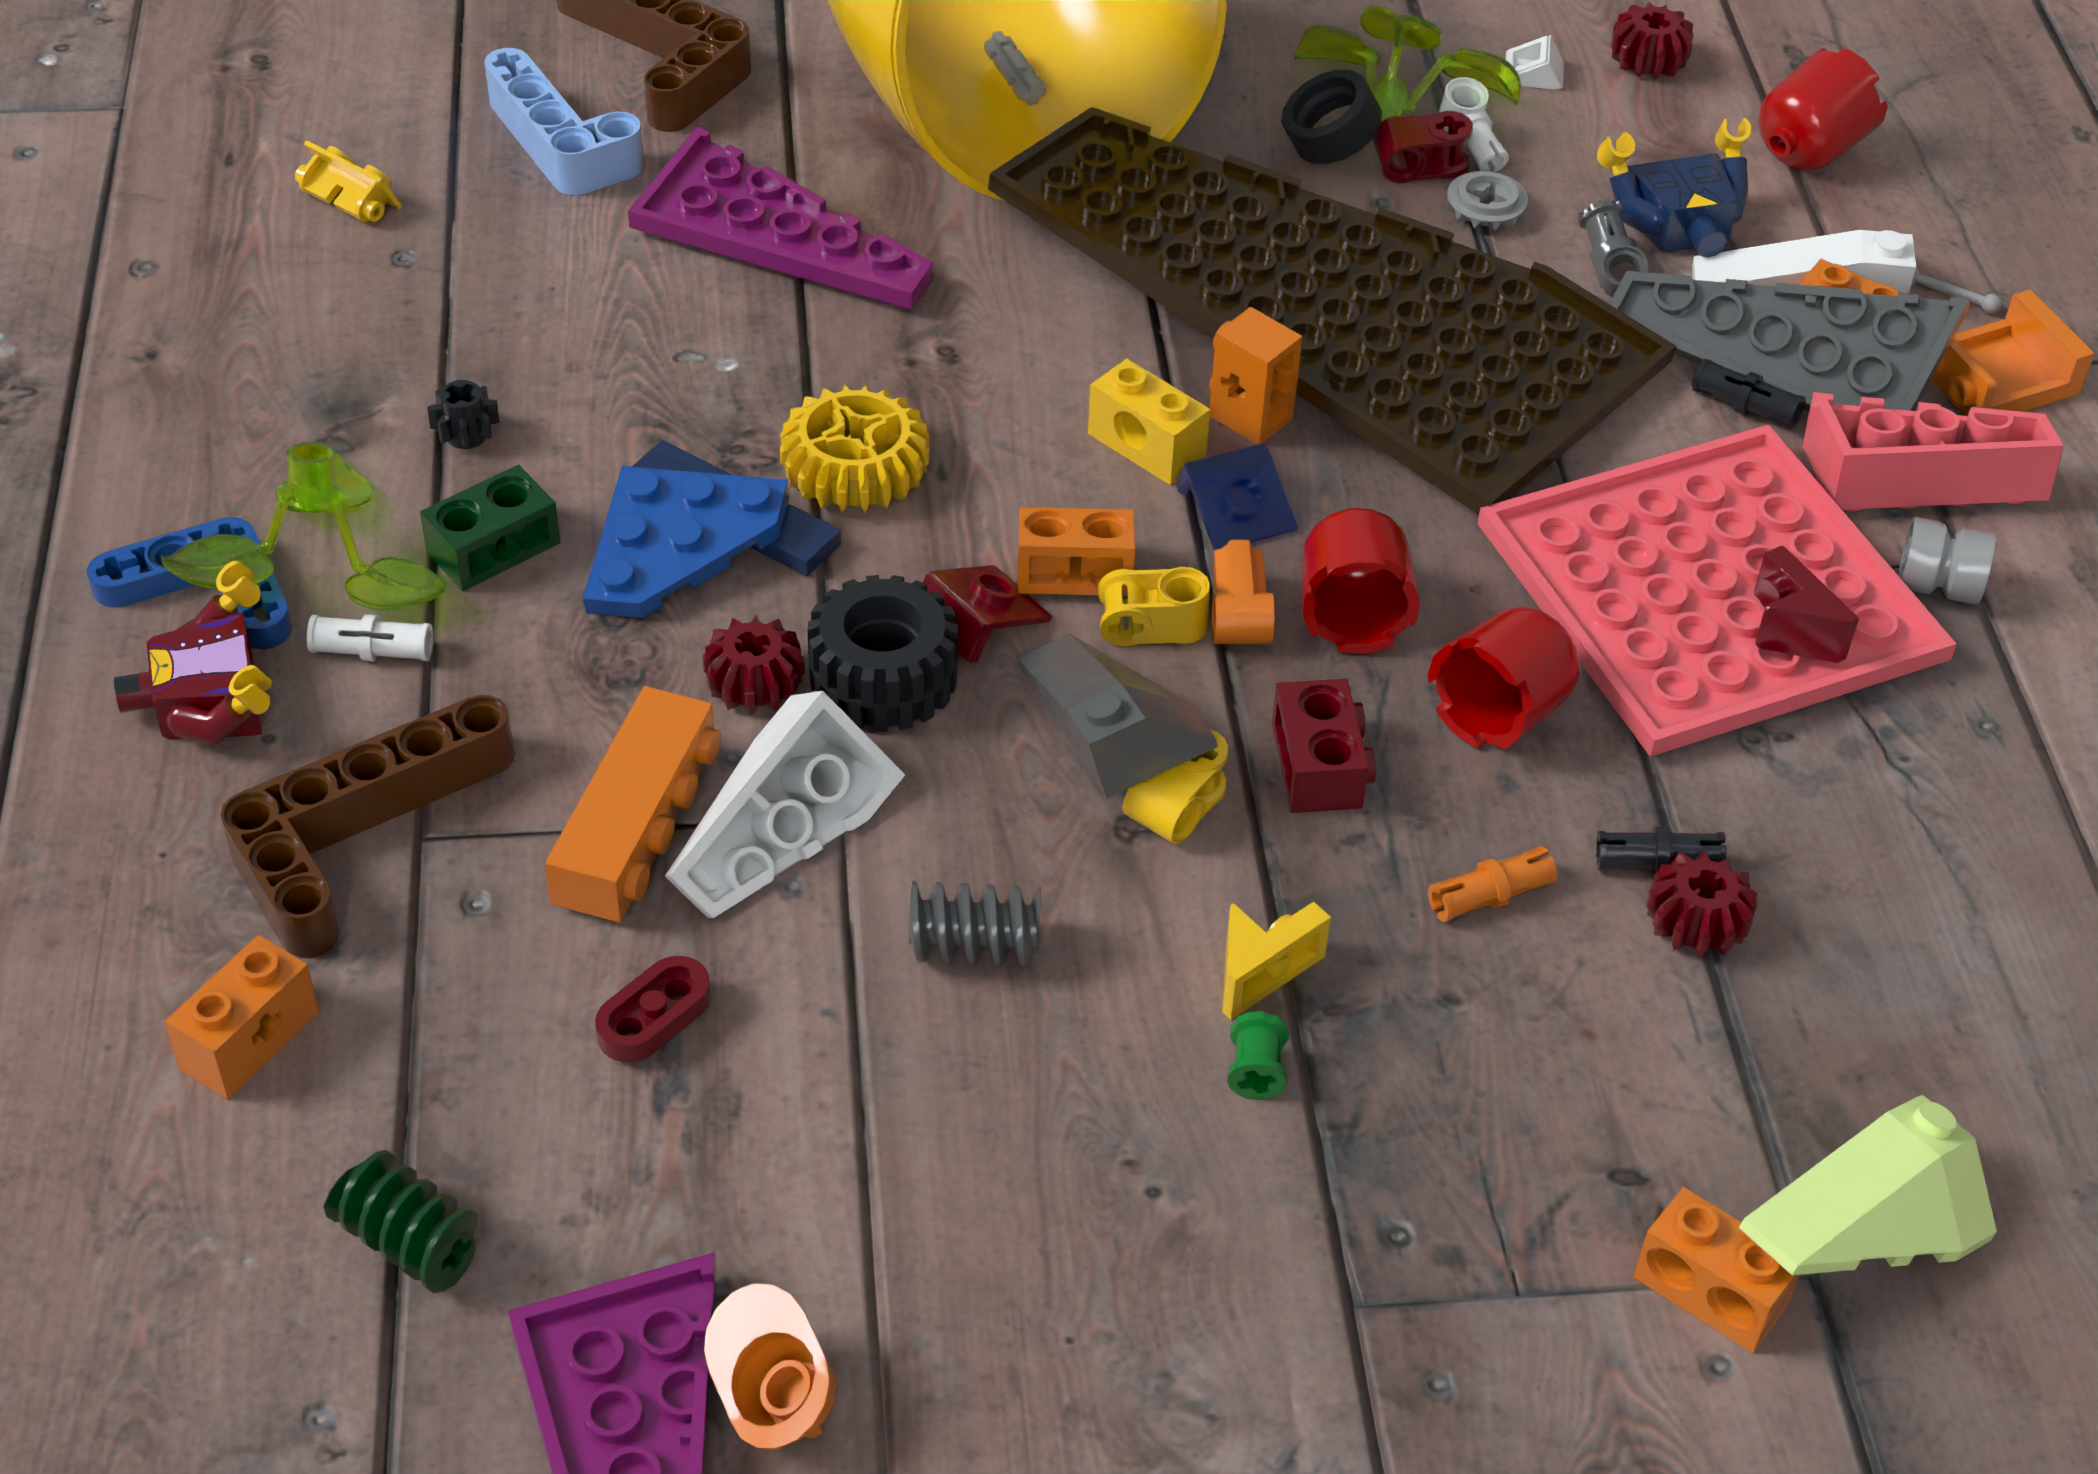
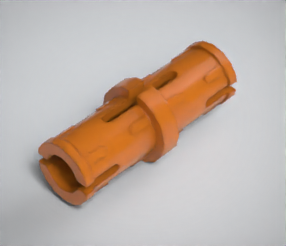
M1538 846L1530 851L1499 862L1493 858L1478 862L1477 868L1469 873L1430 884L1428 896L1433 912L1445 908V910L1438 912L1437 918L1442 922H1448L1455 917L1489 905L1492 909L1507 906L1510 903L1509 899L1511 897L1542 886L1554 884L1557 881L1558 875L1555 861L1552 856L1540 861V858L1547 856L1549 851L1544 846Z

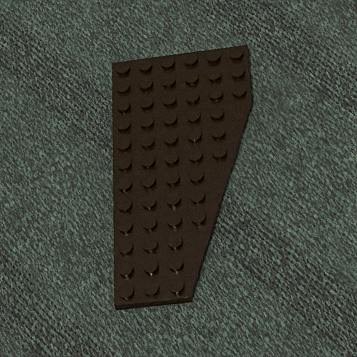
M1090 107L992 171L989 176L988 190L1214 339L1216 332L1225 322L1234 320L1249 307L1258 310L1302 335L1296 394L1478 515L1481 507H1490L1492 504L1509 500L1665 368L1672 361L1677 347L1546 265L1534 261L1530 269L1453 242L1455 233L1380 207L1376 214L1301 189L1300 179L1229 154L1224 161L1150 136L1151 127L1094 107Z

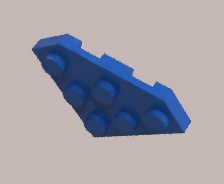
M622 466L583 595L586 613L644 618L663 607L662 598L686 584L693 589L731 567L730 559L749 547L756 545L759 549H762L779 539L790 498L788 480Z

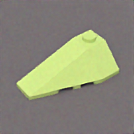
M1920 1095L1883 1114L1746 1216L1739 1226L1740 1230L1791 1275L1855 1270L1861 1260L1885 1258L1891 1267L1909 1265L1915 1255L1933 1254L1939 1263L1957 1261L1989 1243L1997 1232L1975 1137L1957 1123L1956 1118L1947 1108L1930 1101L1924 1095Z

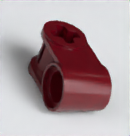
M1443 111L1437 114L1408 117L1394 116L1381 122L1379 129L1373 137L1383 175L1394 183H1406L1414 180L1434 178L1452 179L1465 174L1469 168V156L1465 151L1466 141L1472 136L1473 123L1469 117L1456 111ZM1445 126H1448V132L1444 130ZM1449 158L1453 160L1452 164H1449Z

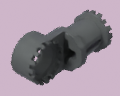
M1606 199L1604 204L1602 200L1597 201V207L1593 203L1590 204V208H1585L1583 212H1579L1577 218L1580 227L1587 229L1593 247L1590 257L1600 286L1604 288L1606 294L1610 293L1611 297H1613L1621 281L1612 277L1609 272L1611 266L1625 261L1635 266L1638 272H1648L1649 266L1646 256L1637 248L1634 239L1626 234L1621 219L1624 213L1621 201L1616 202L1614 199L1612 201Z

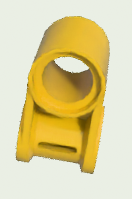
M1191 567L1159 570L1119 569L1106 574L1099 582L1098 596L1100 602L1105 606V613L1100 620V631L1102 637L1108 643L1122 647L1164 643L1186 645L1203 639L1208 632L1210 583L1207 576L1197 569ZM1124 585L1128 589V599H1122V586ZM1122 617H1128V630L1123 629Z
M1209 729L1216 738L1217 748L1128 788L1122 805L1123 814L1175 845L1182 843L1194 831L1199 821L1226 794L1227 779L1221 770L1228 761V744L1225 738L1218 732Z

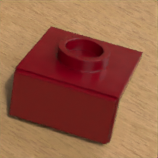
M995 565L930 571L923 580V583L927 585L928 593L938 591L945 598V606H952L956 615V624H958L957 652L967 661L978 662L992 629L1047 623L1052 618V615L1028 594H1018L1017 584Z

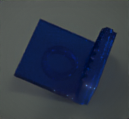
M1265 443L1185 463L1176 477V487L1179 493L1186 496L1189 490L1192 491L1213 550L1223 548L1229 540H1250V542H1255L1298 529L1271 454Z

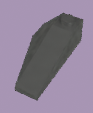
M1072 634L1065 635L1017 657L1021 669L1106 798L1218 747L1216 738L1190 703Z

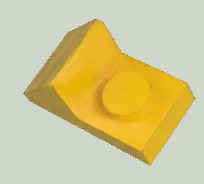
M1313 901L1294 915L1285 914L1281 916L1265 932L1237 905L1231 904L1226 937L1222 1012L1232 1020L1323 959L1326 955L1331 916Z

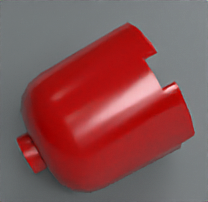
M1825 48L1816 51L1781 81L1762 101L1758 125L1760 135L1767 149L1777 160L1788 167L1798 170L1809 171L1830 164L1884 122L1888 106L1885 100L1880 103L1879 94L1874 86L1880 80L1878 74L1864 58L1849 49L1843 48L1838 53L1826 51Z
M1348 508L1334 512L1314 526L1304 544L1302 559V616L1308 631L1314 637H1317L1319 634L1323 639L1336 643L1337 650L1344 654H1371L1389 649L1394 645L1395 636L1406 630L1409 624L1411 626L1415 625L1419 614V590L1412 551L1403 529L1390 516L1369 508Z
M1520 606L1496 613L1443 646L1432 657L1427 676L1430 683L1436 680L1437 692L1442 701V704L1437 706L1436 711L1453 734L1472 747L1478 748L1482 744L1487 743L1500 746L1501 749H1508L1572 695L1579 678V657L1571 635L1558 620L1543 611Z

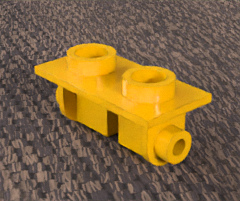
M307 140L305 141L304 145L313 157L307 165L302 164L295 172V181L303 192L330 205L339 191L342 190L333 204L337 209L364 223L379 221L384 214V205L386 203L399 210L401 209V203L390 190L392 181L382 171L372 165H366L364 169L355 165L349 156L334 146H329L325 150Z

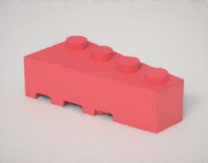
M1813 392L1802 447L1820 485L1842 510L1855 512L1872 508L1898 507L1912 509L1918 506L1937 505L1961 507L1980 503L2006 502L2020 504L2025 501L2050 500L2064 445L2046 414L1971 407L1968 416L1956 415L1953 411L1941 407V404L1918 402L1917 411L1884 408V399L1861 397L1859 406L1833 403V394Z

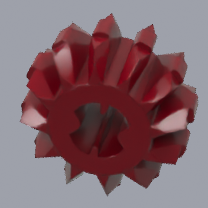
M1650 2L1644 8L1630 5L1627 12L1619 14L1618 20L1614 24L1611 42L1612 58L1620 62V69L1636 71L1637 77L1642 74L1651 75L1654 79H1657L1660 74L1675 76L1677 69L1686 67L1687 60L1691 56L1694 37L1692 32L1693 23L1684 19V12L1668 10V5L1655 7Z
M756 614L749 623L743 624L732 618L728 630H713L710 645L705 646V654H703V671L706 673L707 687L710 689L712 697L722 698L728 710L745 705L752 715L757 706L765 705L776 711L780 699L788 700L791 695H795L798 684L802 682V675L805 674L804 656L801 655L800 642L797 639L796 632L785 631L780 619L767 624L761 623Z
M1705 850L1696 860L1679 852L1675 860L1671 862V865L1661 864L1659 871L1654 875L1652 889H1650L1646 902V907L1648 908L1647 915L1654 919V935L1672 936L1673 951L1686 945L1694 949L1699 959L1707 952L1708 948L1725 956L1727 951L1732 948L1733 943L1742 944L1744 938L1748 936L1753 923L1752 919L1754 918L1758 903L1756 900L1757 892L1750 889L1749 873L1732 872L1730 857L1718 863L1711 861Z

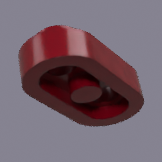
M667 957L653 964L600 1007L595 1018L597 1041L602 1052L609 1058L620 1062L643 1060L655 1053L701 1016L708 1008L711 1000L710 979L706 968L699 961L690 957ZM676 995L685 996L680 1000L670 999L671 997ZM628 1033H636L635 1035L624 1036Z

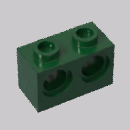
M519 464L420 511L426 553L462 592L561 544L556 502Z

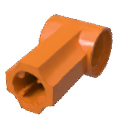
M1229 540L1226 546L1214 550L1213 573L1215 592L1212 599L1211 618L1213 645H1272L1275 620L1273 593L1266 592L1263 551L1253 547L1250 540Z

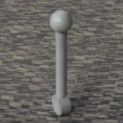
M1916 267L1911 285L1919 284L1954 297L1970 298V302L1980 305L1987 314L1997 313L2002 307V300L1996 294L1990 293L1983 296L1919 274V269Z

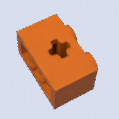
M1249 307L1234 320L1225 322L1218 329L1213 339V372L1209 382V390L1211 391L1210 417L1259 446L1293 420L1303 336L1252 307Z
M258 934L164 1022L178 1069L229 1100L319 1013V1008L308 964Z

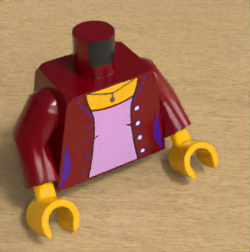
M232 561L226 564L219 572L216 580L217 588L224 595H214L194 619L178 629L153 636L147 641L149 672L114 677V689L120 713L154 708L163 737L169 740L187 739L209 746L218 744L225 737L262 734L260 714L269 708L270 696L265 691L271 688L272 680L254 666L243 612L238 613L237 609L238 605L244 608L251 607L260 599L261 592L259 585L253 582V571L239 561Z

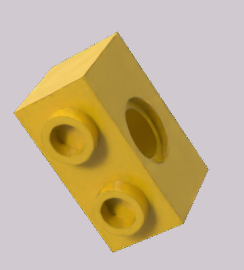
M1127 358L1090 384L1088 434L1170 486L1206 459L1210 408Z

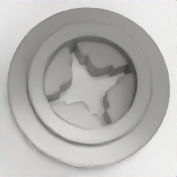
M1490 171L1469 172L1454 179L1448 187L1447 209L1455 212L1456 221L1472 222L1474 229L1482 225L1496 231L1500 224L1514 227L1518 218L1525 217L1528 204L1527 192L1520 183L1506 175ZM1489 197H1493L1492 202L1484 204V201H1488Z

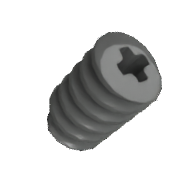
M913 881L910 898L909 944H912L918 963H925L933 946L937 945L944 964H951L959 946H963L969 965H977L984 948L987 947L990 949L995 966L1002 967L1010 949H1015L1020 966L1028 968L1035 951L1038 950L1041 887H1037L1030 905L1024 902L1019 886H1012L1005 903H999L994 885L986 884L980 901L974 902L969 885L961 883L954 900L948 901L943 883L935 882L928 900H924L921 897L917 882Z

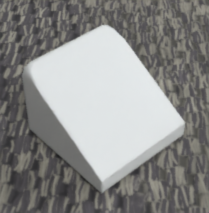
M1551 35L1506 51L1504 80L1507 85L1551 90L1563 88L1564 62Z

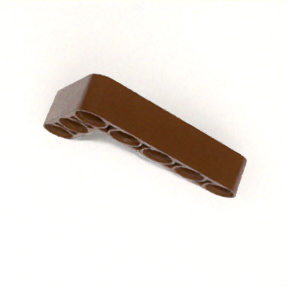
M556 0L558 10L564 15L663 58L650 68L644 76L647 121L656 130L674 132L687 127L751 74L748 25L736 17L696 0Z
M477 695L466 698L244 790L227 800L222 807L220 815L233 864L287 952L299 958H314L330 951L339 938L340 932L329 885L310 854L497 775L507 769L513 762L515 752L506 704L499 698L491 695Z

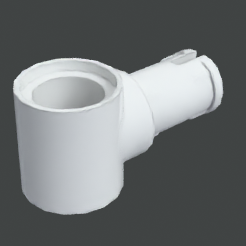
M1455 78L1446 85L1439 112L1456 111L1470 118L1473 123V132L1470 139L1466 141V148L1475 159L1480 171H1490L1492 169L1493 172H1497L1507 164L1509 155L1491 130L1493 122L1485 111L1489 98L1487 88L1481 82L1472 78ZM1445 126V127H1444V130H1446L1447 132H1448V126Z

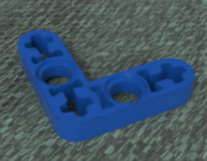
M221 518L110 550L96 556L87 567V577L95 600L107 607H121L211 580L216 582L219 572L226 564L232 561H239L254 572V577L261 579L257 583L261 592L259 601L247 608L240 605L237 606L238 613L243 612L251 648H274L288 639L292 631L285 597L254 528L248 521L242 518ZM205 551L206 555L199 556V552ZM183 556L188 558L185 563L176 567L167 568L159 565L163 560L170 557ZM148 568V572L142 573L141 569ZM116 577H121L118 580H111ZM263 607L268 621L259 622L254 616L253 610Z

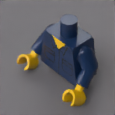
M1726 118L1715 134L1714 140L1718 149L1725 153L1726 158L1722 160L1715 153L1629 165L1627 167L1626 161L1635 151L1636 145L1633 137L1629 133L1623 132L1616 140L1615 150L1608 136L1598 148L1597 160L1601 166L1613 172L1614 177L1609 178L1615 201H1621L1624 209L1621 217L1622 222L1644 233L1662 251L1670 252L1696 248L1703 257H1712L1720 253L1724 249L1726 242L1730 239L1732 225L1741 219L1748 197L1747 158L1741 157V149L1751 134L1752 127L1748 119L1743 118L1740 122L1738 137L1730 135L1727 131Z

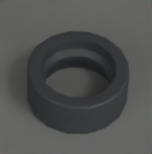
M1336 69L1319 74L1303 83L1285 104L1281 123L1301 158L1312 164H1330L1344 160L1357 153L1373 139L1381 125L1382 110L1363 75L1353 70ZM1344 106H1351L1337 120L1328 125L1313 128L1329 112Z

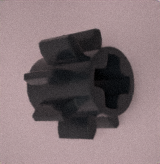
M456 380L435 392L437 404L428 406L427 411L430 429L438 430L441 443L448 442L455 448L471 449L481 445L486 439L492 438L491 425L499 423L500 419L497 400L488 398L486 386L479 387V385L469 380Z

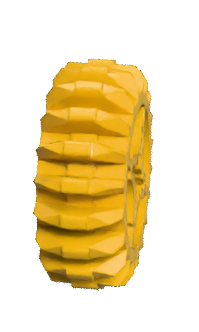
M844 384L842 391L836 393L823 388L819 399L804 397L801 408L797 407L790 410V417L787 422L783 423V431L780 434V463L783 465V470L789 479L790 487L798 488L802 499L816 498L820 508H825L832 503L837 504L842 513L849 506H859L866 513L869 505L878 504L887 509L891 498L906 500L908 490L920 486V480L923 474L926 473L927 465L929 464V432H927V426L921 419L920 410L910 408L906 397L892 399L889 389L874 393L870 391L867 384L861 390H850Z

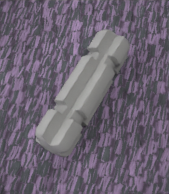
M1002 31L992 33V38L985 41L984 44L986 54L993 60L994 65L1009 86H1012L1019 100H1025L1027 105L1037 104L1038 98L1045 95V84L1039 76H1036L1035 70L1021 51L1017 50V46L1011 37L1005 36Z

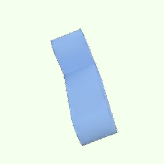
M501 48L486 56L484 64L491 108L559 192L567 195L587 194L631 179L643 171L644 155L641 123L635 115L616 111L582 121L524 51L516 48Z

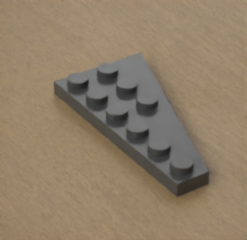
M1626 271L1609 304L1676 345L1675 354L1698 364H1701L1707 358L1714 363L1748 375L1750 372L1763 376V382L1798 396H1805V409L1810 410L1813 392L1833 394V403L1859 406L1861 397L1884 399V408L1915 411L1918 402L1923 397L1970 307V298L1950 297V300L1920 298V294L1898 293V296L1865 294L1861 289L1776 283V286L1747 284L1746 280L1726 279V282L1692 280L1691 276Z

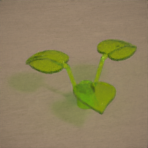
M1377 5L1368 6L1362 11L1360 24L1368 35L1377 39L1394 41V49L1387 75L1380 76L1379 82H1376V65L1380 64L1382 58L1380 53L1372 46H1365V41L1361 36L1344 29L1327 25L1310 26L1304 31L1294 54V60L1324 59L1367 66V83L1382 110L1381 122L1394 116L1404 117L1405 112L1412 114L1416 102L1441 70L1452 79L1460 77L1475 79L1481 82L1488 90L1505 96L1515 105L1518 103L1521 93L1520 77L1508 61L1485 51L1461 48L1457 50L1455 56L1448 53L1442 54L1410 95L1407 91L1408 83L1396 77L1404 44L1418 49H1434L1441 43L1442 32L1428 20L1411 14H1397L1389 8Z
M316 442L299 443L288 448L286 452L287 480L279 485L276 490L277 505L266 538L262 543L257 545L254 541L242 536L221 534L204 537L188 543L170 556L161 555L162 563L167 570L180 579L197 586L218 589L216 585L217 576L221 569L232 561H239L253 571V582L257 584L269 577L274 571L273 562L265 556L270 555L274 550L286 510L306 513H320L324 511L334 514L351 567L357 573L349 577L345 582V593L356 604L373 610H401L429 602L439 597L442 593L447 592V584L442 578L416 562L402 558L385 557L368 565L361 560L346 513L357 511L371 503L373 500V487L363 476L349 467L335 449L326 444Z

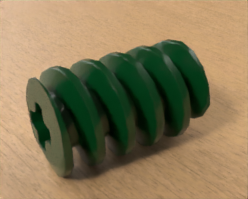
M387 1150L378 1151L364 1162L347 1170L331 1188L323 1208L326 1217L334 1222H340L344 1230L355 1237H360L362 1243L374 1251H380L382 1257L393 1265H401L402 1271L414 1280H421L423 1287L432 1293L444 1292L454 1286L467 1271L474 1257L476 1245L473 1236L478 1224V1214L468 1207L458 1209L457 1199L447 1192L437 1195L436 1184L427 1178L417 1180V1171L407 1164L397 1166V1157Z

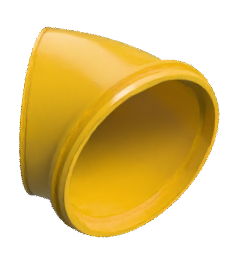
M827 0L835 21L858 65L885 106L908 134L939 166L958 181L981 194L1001 201L1005 200L988 190L990 173L1090 107L1151 127L1150 136L1171 142L1192 115L1211 79L1221 48L1227 10V0ZM1002 31L1005 36L1011 37L1017 46V50L1021 51L1035 70L1036 76H1039L1045 84V95L1038 98L1037 104L1027 105L1025 100H1019L1012 86H1009L994 65L993 60L986 54L984 44L985 41L992 38V33Z

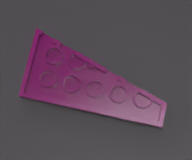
M700 126L693 130L628 210L629 228L910 310L913 309L933 280V262L888 236L874 237L861 229V220L847 212L842 216H838L826 209L825 199L770 167L757 168L744 160L743 151L731 144L722 148L712 142L710 132Z
M715 1252L508 1310L512 1334L551 1474H704L710 1373L704 1347L707 1326L714 1313Z

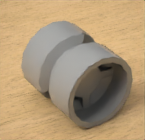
M1913 517L1904 544L1898 576L1912 592L1931 594L1937 587H1941L1945 599L1979 605L1986 588L1993 561L1996 534L1963 527L1955 535H1949L1945 524Z

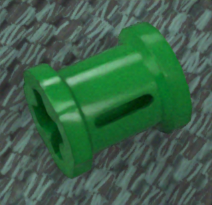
M1262 1011L1247 1012L1239 1015L1235 1023L1231 1025L1230 1038L1236 1046L1235 1062L1229 1067L1227 1073V1083L1235 1094L1247 1099L1264 1100L1276 1097L1285 1090L1287 1073L1281 1065L1282 1049L1289 1040L1290 1030L1288 1024L1281 1017Z

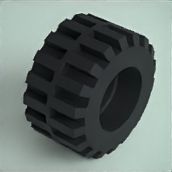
M879 575L866 576V581L857 582L855 579L842 583L841 591L831 589L823 596V603L814 606L811 612V621H808L807 630L811 690H815V692L824 691L860 729L865 725L874 726V731L887 732V727L898 726L900 730L913 727L914 720L918 719L926 722L934 717V708L944 709L950 702V693L955 692L957 685L958 624H956V615L952 606H945V598L938 591L928 593L926 584L917 580L913 583L904 582L903 576L892 575L890 579H879Z

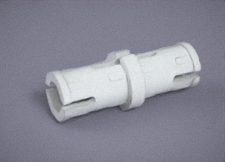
M365 614L362 620L312 615L307 627V648L310 653L360 655L362 661L372 662L376 661L377 656L429 661L433 649V627L430 623L381 621L379 615Z

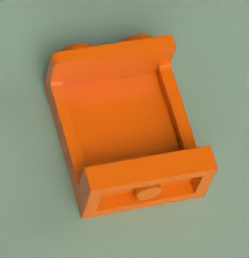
M2030 289L2013 294L2005 319L1956 333L1932 381L1965 416H1968L1971 407L2024 412L2080 394L2095 353Z

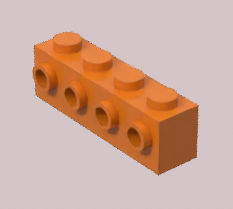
M643 686L544 863L550 904L621 923L632 901H640L643 898L649 884L651 865L657 854L664 855L668 851L674 834V822L681 809L688 810L691 807L697 792L698 777L704 765L711 766L718 755L721 733L719 730L714 729L713 703Z

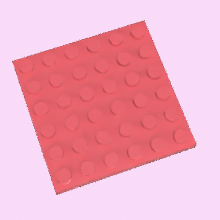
M1769 424L1495 503L1490 507L1480 508L1478 526L1539 608L1558 620L1571 635L1578 651L1579 662L1650 757L1950 661L1957 645ZM1783 545L1859 617L1846 660L1833 663L1765 650L1755 645L1765 608L1759 599L1753 595L1765 552Z

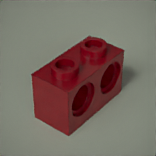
M1348 678L1276 683L1272 728L1290 813L1363 809L1366 784L1374 783L1376 779V760L1373 748L1364 747L1362 738L1365 735L1364 708L1361 702L1353 703Z

